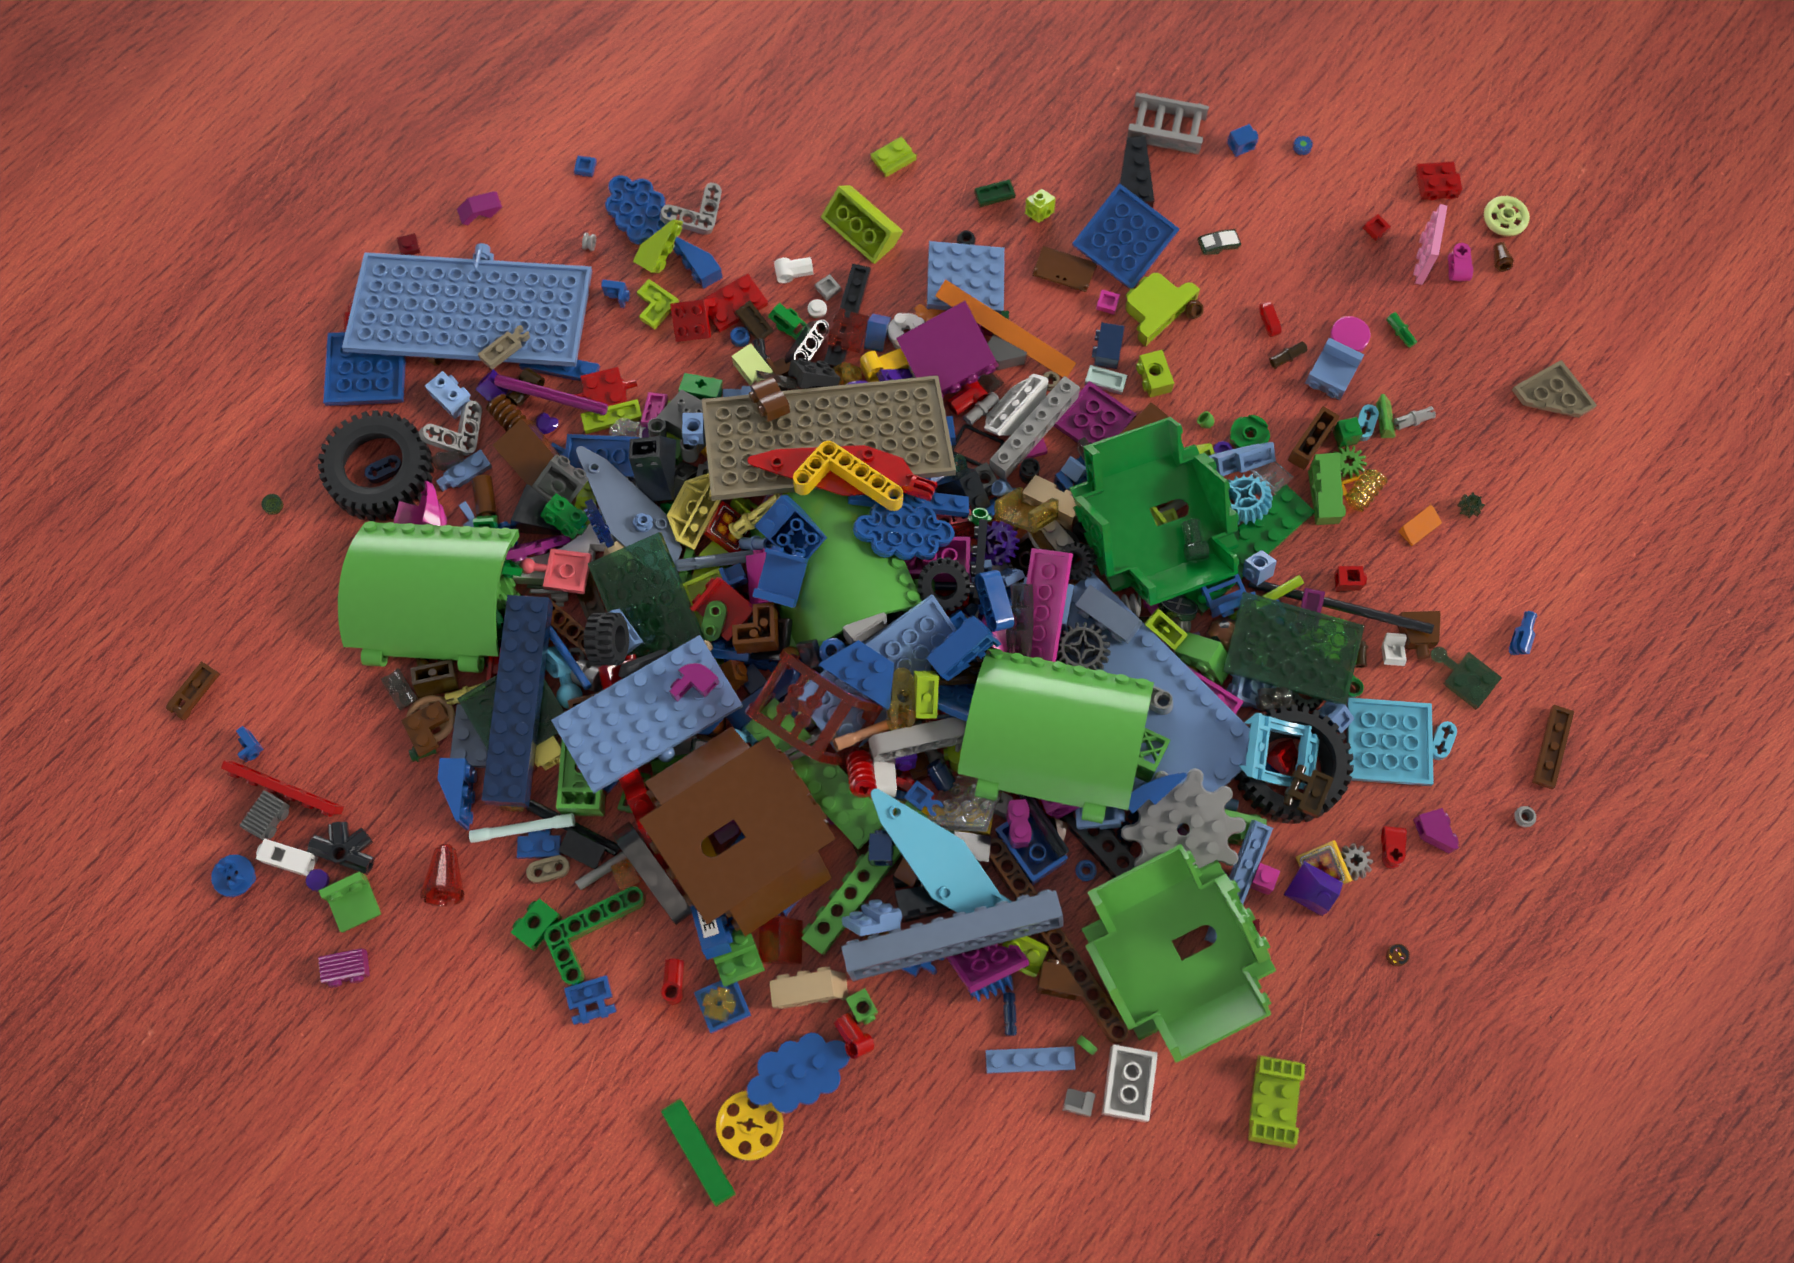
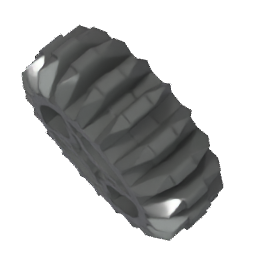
M1076 622L1075 629L1068 625V632L1061 631L1062 637L1059 638L1056 657L1060 658L1058 659L1059 662L1071 666H1083L1091 670H1097V668L1100 670L1104 669L1103 663H1108L1109 659L1106 656H1109L1111 651L1108 650L1110 642H1105L1107 635H1101V628L1095 631L1094 624L1087 628L1086 622L1083 623V627H1079V623ZM1080 636L1078 642L1068 645L1072 639ZM1087 637L1093 639L1098 644L1099 648L1095 647V645L1089 644L1087 642ZM1084 642L1085 650L1084 653H1082L1081 658V653L1079 652V650L1081 649L1082 643ZM1065 652L1076 656L1078 663L1071 661ZM1097 656L1092 662L1084 664L1087 658Z

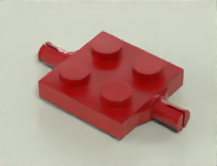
M614 367L580 376L583 385L582 393L574 395L612 406L628 402L626 397L627 389L638 387L636 379L624 382L619 367Z

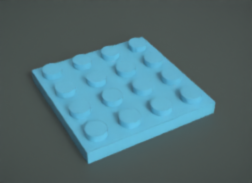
M1348 698L1346 700V707L1354 717L1352 723L1347 727V743H1350L1351 746L1347 753L1353 754L1354 759L1350 763V765H1354V770L1349 775L1352 776L1353 781L1432 786L1434 784L1432 703Z

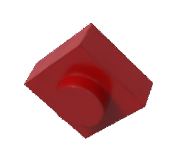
M1379 214L1363 226V229L1375 241L1391 228Z

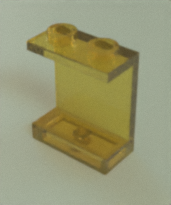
M1022 487L1016 488L995 501L996 520L1032 533L1037 532L1058 518V499L1051 498L1035 507L1022 502Z

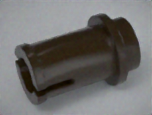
M1355 641L1352 646L1354 650L1353 665L1356 668L1367 667L1366 650L1368 645H1366L1365 641Z

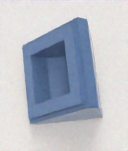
M1070 456L1061 471L1075 482H1078L1085 476L1086 467Z

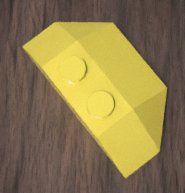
M709 473L685 481L667 514L675 540L692 550H695L721 501H712Z

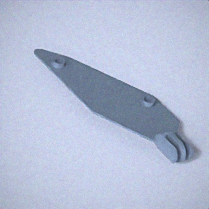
M583 446L577 447V456L583 470L586 472V477L589 478L588 482L610 534L655 575L664 597L668 596V592L670 595L676 594V589L678 593L682 592L683 588L675 571V561L679 559L682 548L680 543L675 540L667 514L608 460ZM644 513L652 517L653 526L649 531L642 533L635 529L633 519L636 518L637 514Z

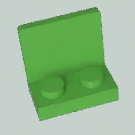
M357 872L319 890L321 898L329 903L338 928L342 933L381 915L368 878L361 872Z

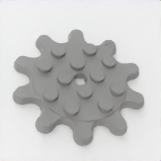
M1194 768L1188 772L1185 782L1174 787L1156 805L1148 799L1137 809L1139 813L1138 821L1133 825L1124 826L1121 830V836L1124 840L1137 841L1142 847L1140 856L1134 861V867L1182 844L1185 851H1191L1196 860L1192 864H1197L1198 868L1215 860L1228 866L1235 865L1238 862V854L1228 846V838L1232 834L1242 833L1246 828V823L1240 817H1230L1225 813L1224 808L1226 803L1232 798V790L1227 786H1221L1214 792L1206 791L1202 784V771ZM1159 771L1154 775V780L1167 776L1168 773ZM1186 823L1189 825L1190 831L1187 835L1182 836L1177 832L1179 824Z

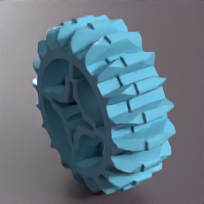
M1243 474L1242 478H1238L1235 475L1234 480L1228 479L1230 484L1229 499L1234 500L1235 503L1234 505L1231 504L1230 508L1235 510L1239 516L1237 523L1239 524L1241 521H1244L1245 525H1247L1248 521L1255 523L1256 518L1262 520L1263 515H1267L1268 509H1271L1273 500L1271 489L1267 486L1266 481L1261 482L1260 477L1254 479L1252 474L1249 478ZM1257 494L1260 497V500L1256 499V496L1254 495Z

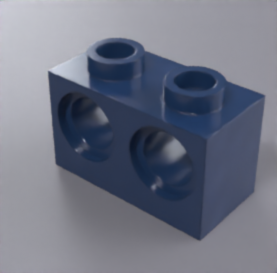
M875 830V834H870L869 862L871 866H893L894 842L886 830Z

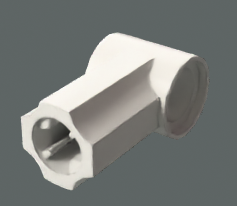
M810 257L791 261L788 258H780L774 262L776 277L779 283H789L796 277L813 275Z

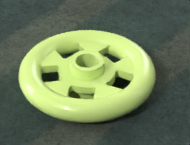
M1499 196L1492 199L1486 205L1484 220L1493 232L1502 236H1515L1523 232L1528 226L1529 212L1520 200L1510 196ZM1504 204L1505 207L1499 209L1497 205ZM1513 206L1519 210L1518 213L1512 208ZM1492 214H1497V220H1493ZM1516 219L1521 221L1519 225L1514 224ZM1500 225H1508V229L1500 227Z

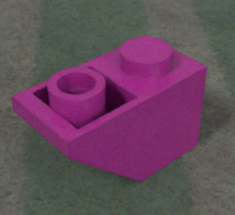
M1443 808L1420 814L1413 819L1421 840L1448 854L1459 848L1458 838L1452 832L1450 818Z

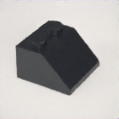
M966 467L958 471L956 475H951L937 483L936 493L969 497L971 513L975 508L986 509L991 506L975 469Z

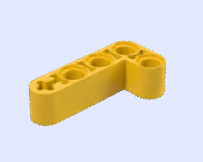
M901 348L880 357L877 356L875 351H870L860 358V368L867 382H878L879 379L876 373L880 369H909L910 366Z

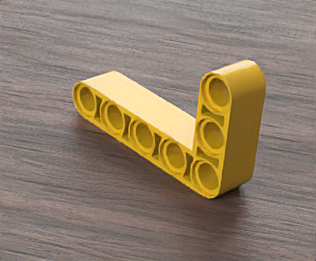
M832 441L821 443L793 475L794 490L799 495L809 494L826 474L832 471L890 511H897L903 506V490L900 486Z

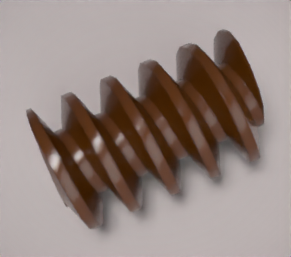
M500 394L493 398L486 406L489 414L498 421L500 426H503L505 431L512 428L521 418L526 419V416L521 415L522 412L517 409L515 404H512L510 399H507L505 394Z

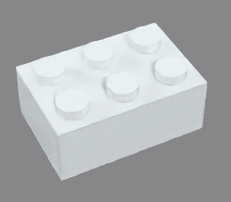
M1118 1045L1111 1046L1101 1115L1145 1123L1149 1121L1157 1052Z

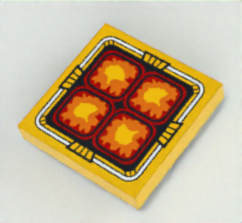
M1331 841L1296 856L1300 867L1305 861L1343 882V885L1352 881L1336 841Z

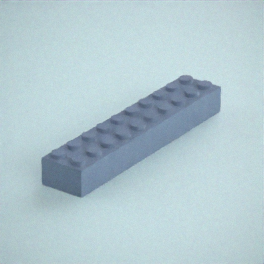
M1043 890L1037 896L1029 897V895L1018 897L1017 901L1014 902L1001 901L991 908L986 906L974 909V912L968 914L959 912L954 914L952 918L945 920L943 917L936 918L931 921L932 923L925 925L923 923L913 924L910 926V929L906 930L894 929L889 931V934L883 936L874 934L869 936L868 940L860 942L859 940H851L841 947L847 972L852 981H857L1064 927L1063 914L1056 891Z

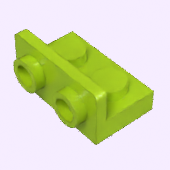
M1027 936L1003 942L1002 947H1009V945L1019 946L1029 961V965L1019 971L1036 977L1049 946Z

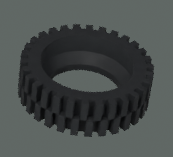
M375 410L372 411V416H369L366 411L361 412L362 418L360 419L355 414L351 416V423L348 424L345 419L341 422L343 425L342 429H339L337 426L333 429L334 437L329 434L326 437L329 445L322 444L321 450L324 454H319L318 457L322 463L318 464V470L321 472L319 477L333 500L342 510L347 511L349 515L353 517L356 515L361 520H364L366 516L369 521H375L376 516L380 521H386V515L394 519L399 501L416 505L414 500L418 499L420 501L422 497L421 491L425 490L426 485L424 482L432 483L433 477L430 473H434V467L431 464L434 461L427 444L420 439L417 428L410 424L406 418L401 419L398 414L394 413L391 416L388 411H383L381 416L379 411ZM388 438L394 440L400 446L403 457L402 465L397 475L388 483L378 487L366 488L358 486L348 479L345 473L346 462L350 455L364 443L375 439Z
M1285 705L1280 706L1277 711H1275V708L1268 710L1266 715L1262 713L1264 716H1270L1283 721L1312 726L1311 733L1316 734L1319 739L1317 756L1321 764V773L1334 778L1319 814V817H1321L1342 798L1349 788L1347 787L1352 780V776L1349 775L1353 772L1354 765H1350V763L1354 759L1353 754L1347 753L1351 749L1350 743H1343L1346 735L1344 732L1339 735L1336 733L1339 728L1336 723L1332 726L1327 724L1331 719L1327 715L1320 719L1318 718L1320 711L1314 710L1312 714L1308 713L1309 707L1303 706L1298 711L1297 705H1291L1288 710H1286ZM1270 731L1268 744L1280 738L1300 740L1301 737ZM1243 770L1235 777V780L1240 781L1237 785L1239 791L1244 790L1246 792L1243 795L1245 801L1251 799L1253 803L1250 806L1254 810L1260 807L1262 809L1261 815L1266 816L1267 813L1272 814L1271 820L1277 821L1279 818H1283L1282 823H1289L1291 820H1294V824L1301 823L1304 819L1305 822H1309L1315 818L1297 810L1300 801L1293 800L1291 806L1283 804L1286 796L1273 791L1265 781L1248 777Z

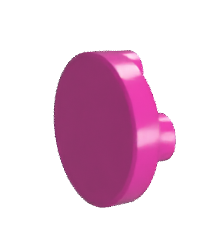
M1343 317L1333 325L1330 338L1358 352H1362L1370 340V330L1367 324L1359 318Z

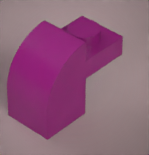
M691 663L678 670L682 678H678L672 683L670 694L678 702L693 687L705 698L720 682L718 677L706 666Z

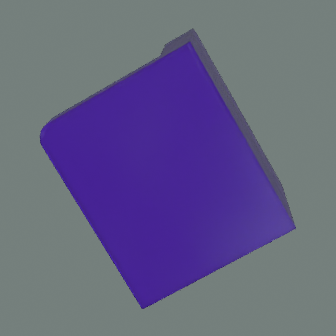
M494 369L485 375L476 387V390L489 402L500 394L506 395L508 391L506 388L495 385L494 379L498 373Z

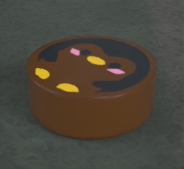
M1394 944L1388 948L1386 958L1391 965L1399 967L1409 961L1410 953L1404 945Z

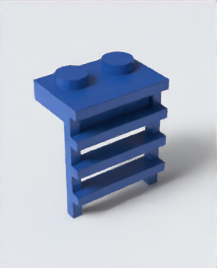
M1239 574L1234 575V579L1212 588L1201 587L1202 596L1207 601L1206 605L1211 610L1212 618L1220 615L1223 618L1234 614V610L1237 608L1244 610L1247 607L1253 606L1251 602L1258 599L1255 591L1247 594ZM1237 583L1239 590L1215 600L1211 599L1209 593Z

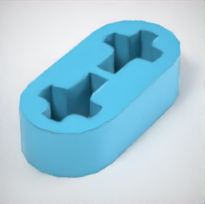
M1365 405L1359 413L1358 422L1360 428L1362 429L1363 426H1367L1366 433L1362 435L1359 441H1367L1374 431L1379 411L1374 405ZM1367 411L1371 412L1369 420H1366Z
M1446 721L1441 723L1434 733L1433 759L1443 760L1451 751L1457 735V727L1452 722ZM1445 728H1448V732L1451 734H1449L1446 738H1443L1445 731L1443 730ZM1442 743L1443 746L1441 750L1443 752L1441 754H1438V750L1436 748Z

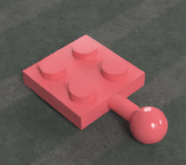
M551 548L547 564L535 563L532 559L525 558L521 560L519 566L523 569L522 573L531 574L534 571L545 572L544 589L584 594L592 555L590 553Z

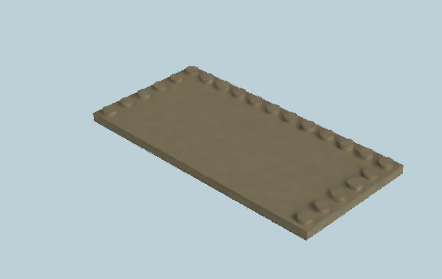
M938 375L782 391L789 402L790 413L769 422L765 417L760 416L757 409L758 405L752 403L749 395L702 399L712 501L795 492L793 479L751 466L747 462L748 457L775 449L818 447L824 441H832L839 446L866 445L902 457L912 473L922 478L956 475Z

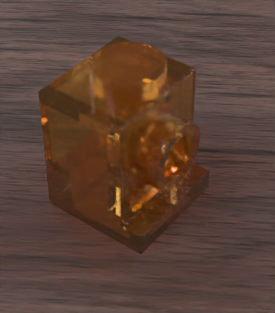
M628 858L611 865L613 876L620 891L640 882L639 874Z

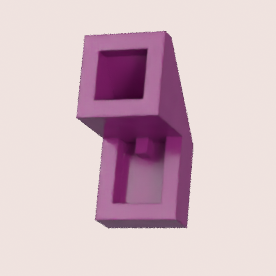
M493 191L467 198L457 208L461 223L468 226L478 215L489 218L493 217L502 208L497 192Z

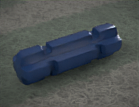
M1006 992L1003 994V1002L1005 1003V1035L1015 1036L1017 1034V1026H1015V993Z

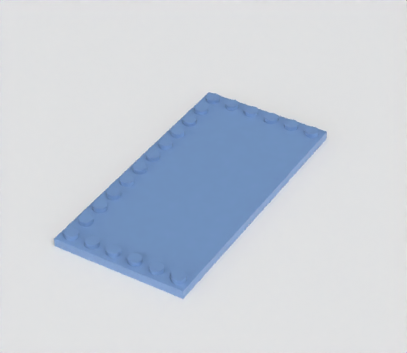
M364 252L342 349L344 352L481 361L478 353L507 331L513 334L515 328L521 325L524 331L520 334L528 331L530 338L525 342H521L522 348L503 362L576 367L592 268L590 266L480 260L478 269L475 270V259Z
M1090 572L1092 574L1091 577H1086V580H1080L1074 586L1067 626L1070 625L1075 629L1076 622L1079 623V627H1083V623L1086 622L1087 628H1090L1096 622L1090 617L1085 619L1077 613L1079 610L1075 605L1089 585L1133 615L1135 614L1093 572ZM1143 622L1128 644L1124 641L1121 643L1111 637L1112 633L1107 629L1102 631L1101 635H1107L1105 642H1110L1108 650L1111 651V654L1106 656L1109 659L1108 663H1103V671L1116 675L1123 674L1135 679H1147L1150 682H1154L1156 687L1172 695L1173 709L1170 713L1162 715L1153 710H1148L1145 728L1170 739V743L1154 775L1159 771H1165L1168 775L1183 772L1187 775L1191 769L1196 768L1203 773L1202 784L1206 791L1214 792L1219 787L1226 786L1242 771L1239 765L1246 766L1250 728ZM1080 636L1072 639L1068 645L1078 642ZM1087 637V642L1089 644L1095 645V647L1099 648L1098 644L1093 639ZM1084 642L1082 643V647L1079 650V652L1081 653V658L1082 653H1084L1085 650ZM1065 652L1071 661L1078 663L1076 656ZM1097 656L1087 658L1084 664L1092 662ZM1162 699L1158 704L1166 706L1169 704V701ZM1151 741L1154 749L1161 748L1164 745L1157 741ZM1146 743L1141 744V752L1149 750ZM1152 755L1143 757L1145 760L1153 764L1155 763ZM1187 776L1179 784L1185 782ZM1135 777L1132 790L1134 791L1147 782ZM1184 823L1179 824L1178 827H1177V830H1178Z

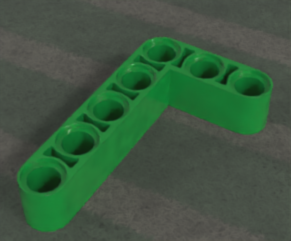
M635 886L629 887L546 929L544 933L545 941L565 983L573 986L583 983L585 978L571 942L643 907L646 897L640 888ZM639 893V900L634 903L630 902L631 895ZM614 903H620V909L617 912L610 911V907ZM599 912L600 919L597 922H591L592 914ZM580 922V929L576 932H571L572 924ZM560 932V939L552 942L551 936L553 933ZM569 951V958L566 961H560L561 953ZM574 970L578 971V977L574 981H569V973Z

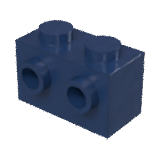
M1101 322L1100 329H1096L1094 341H1098L1097 347L1093 346L1091 358H1095L1094 366L1117 369L1124 326Z

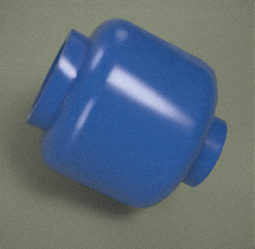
M837 638L826 639L819 649L822 661L831 657L833 653L836 654L843 650L847 645Z

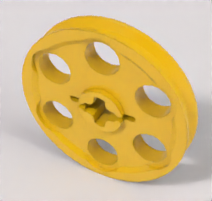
M742 1091L731 1096L722 1105L716 1120V1132L721 1145L730 1155L741 1160H757L771 1153L778 1145L783 1133L782 1113L778 1112L772 1103L759 1106L757 1109L750 1108L748 1106L749 1098L747 1091ZM731 1104L738 1105L740 1108L739 1114L734 1117L727 1114L728 1106ZM770 1111L775 1112L778 1117L777 1121L773 1124H768L765 1121V1115ZM749 1119H752L753 1124L763 1128L755 1127L751 1128V1131H747L743 1124H737V1122L748 1123ZM729 1126L734 1128L735 1135L733 1138L725 1139L722 1136L724 1128ZM764 1134H770L773 1137V1142L768 1147H764L760 1143V1138ZM742 1142H749L752 1149L748 1154L743 1155L739 1152V1145Z

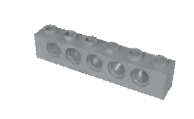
M1065 376L991 457L989 466L993 473L1004 481L1078 399L1080 391L1078 385Z

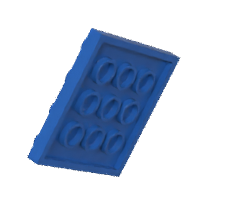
M1119 183L1074 240L1072 246L1131 290L1143 278L1179 232L1180 228Z
M345 332L328 333L323 398L325 406L404 403L406 356L344 352L342 345Z

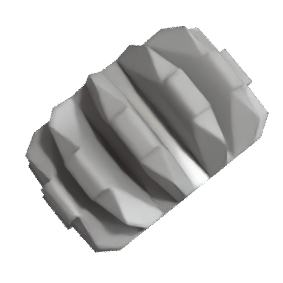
M1351 844L1350 848L1345 845L1342 847L1343 852H1340L1353 881H1356L1358 877L1365 878L1366 873L1372 870L1369 865L1373 863V860L1367 859L1370 852H1362L1364 849L1362 845L1358 849L1355 844ZM1352 858L1355 859L1354 862L1357 861L1358 864L1354 866V863H1351L1350 860Z

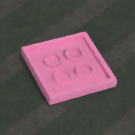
M1440 204L1437 211L1432 212L1430 222H1427L1425 232L1421 234L1419 243H1422V247L1419 248L1416 259H1419V264H1416L1413 273L1416 276L1415 284L1423 285L1439 256L1447 212L1446 205Z

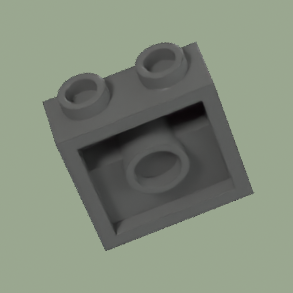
M556 454L535 481L532 488L548 501L557 493L571 503L589 478L586 477V472L583 469L574 468L570 465V460L567 457Z

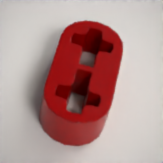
M1270 301L1261 303L1259 305V312L1270 337L1280 335L1282 332L1281 324L1273 304Z

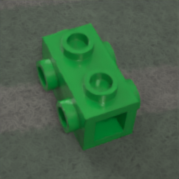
M557 493L546 504L540 515L547 523L552 524L562 534L569 536L573 540L578 534L582 536L588 528L586 522L589 516Z

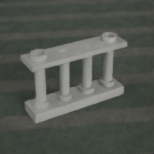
M1136 93L1134 107L1139 108L1136 123L1129 124L1127 137L1146 136L1147 145L1199 154L1203 137L1197 136L1200 120H1206L1209 106L1152 96L1146 93ZM1146 109L1157 111L1154 128L1143 126ZM1164 113L1175 115L1172 131L1161 129ZM1182 116L1193 118L1190 135L1179 133Z

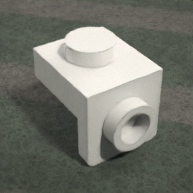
M1385 634L1381 646L1384 664L1405 666L1407 661L1404 647L1407 639L1406 634Z

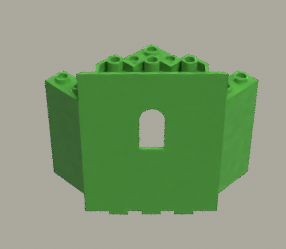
M1182 844L1088 891L1087 893L1101 919L1082 928L1089 942L1085 946L1129 1030L1134 1029L1139 1041L1159 1031L1176 1063L1271 1015L1268 1007L1271 1002L1265 992L1261 993L1259 991L1262 987L1258 980L1276 971L1267 950L1271 947L1265 936L1260 937L1252 922L1255 920L1251 909H1245L1237 894L1240 892L1236 881H1230L1218 860L1201 868H1198L1197 864L1193 865L1192 863L1196 862L1190 850L1185 851ZM1203 925L1213 927L1217 934L1214 944L1181 960L1172 940Z

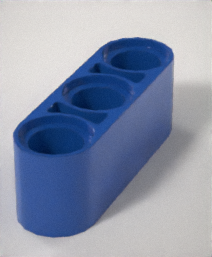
M998 570L978 573L975 576V585L988 628L991 632L1012 628L1014 626V616L1001 573Z

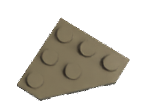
M1562 360L1514 386L1512 389L1524 406L1577 418L1590 412L1597 406Z

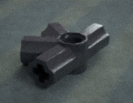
M333 822L328 825L329 840L317 835L310 839L307 852L366 875L372 870L375 857L362 853V851L371 845L373 841L362 827L349 836L348 822ZM345 850V856L338 860L337 854Z

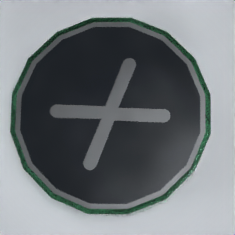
M1183 594L1158 603L1159 610L1166 616L1173 619L1178 617L1180 621L1195 619L1199 610L1195 601L1188 599Z

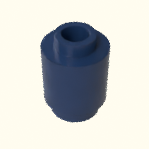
M936 759L927 765V774L938 791L942 790L945 792L954 786L955 778L945 762H942L941 759Z

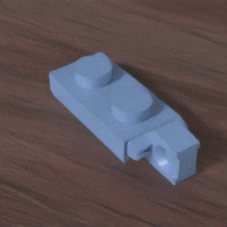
M479 450L443 473L444 476L436 482L442 491L451 486L452 488L457 486L460 488L470 482L473 477L491 469L492 465L482 450Z

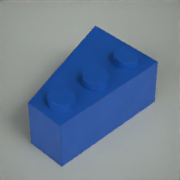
M973 615L971 618H967L956 632L950 633L946 637V641L940 646L933 648L926 659L941 677L949 681L970 666L968 662L977 656L981 659L986 655L984 651L993 645L998 647L1002 643L984 623Z

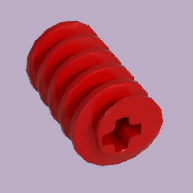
M864 750L853 751L846 758L850 791L857 797H870L871 791L877 789L871 754Z

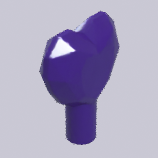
M544 412L538 415L535 425L544 435L554 431L558 427L559 422L557 418L549 417Z

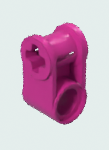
M1465 243L1456 244L1448 256V276L1450 281H1470L1472 279L1471 249Z

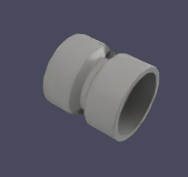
M586 659L577 661V664L592 684V687L588 690L595 693L603 691L598 670L600 665H593ZM571 671L572 682L583 687Z

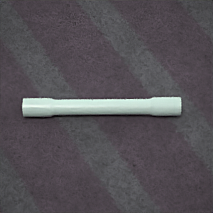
M573 813L547 819L470 830L469 839L471 843L491 840L492 838L575 826V817Z

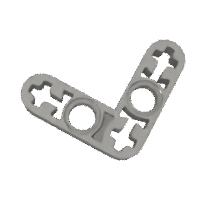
M716 183L706 185L699 213L673 205L663 206L660 212L661 221L668 224L671 220L677 218V214H680L678 220L683 221L682 217L689 216L692 222L685 223L683 221L682 229L705 235L710 234L716 221L722 193L721 187ZM711 190H714L713 200L709 199ZM710 205L714 208V211L707 212L704 206ZM667 212L671 213V217H667ZM704 222H707V223H708V224H707V225H708L707 228L704 227Z
M469 401L462 407L458 433L434 424H427L419 431L420 439L426 444L462 456L470 455L476 450L482 415L481 405L476 401ZM470 407H472V411L475 412V413L472 414V415H471V410L469 409ZM465 424L472 426V433L466 431ZM429 430V431H430V434L433 435V436H432V437H429V434L426 433V431ZM444 435L452 439L451 445L444 442Z

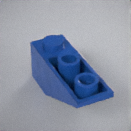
M676 237L673 250L677 256L681 255L684 267L687 270H691L692 278L696 284L700 283L704 289L723 278L720 266L710 253Z

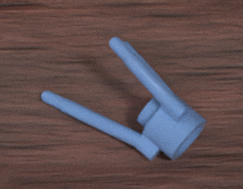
M479 243L475 246L473 259H475L474 269H478L480 260L494 259V254L490 253V247L487 244Z

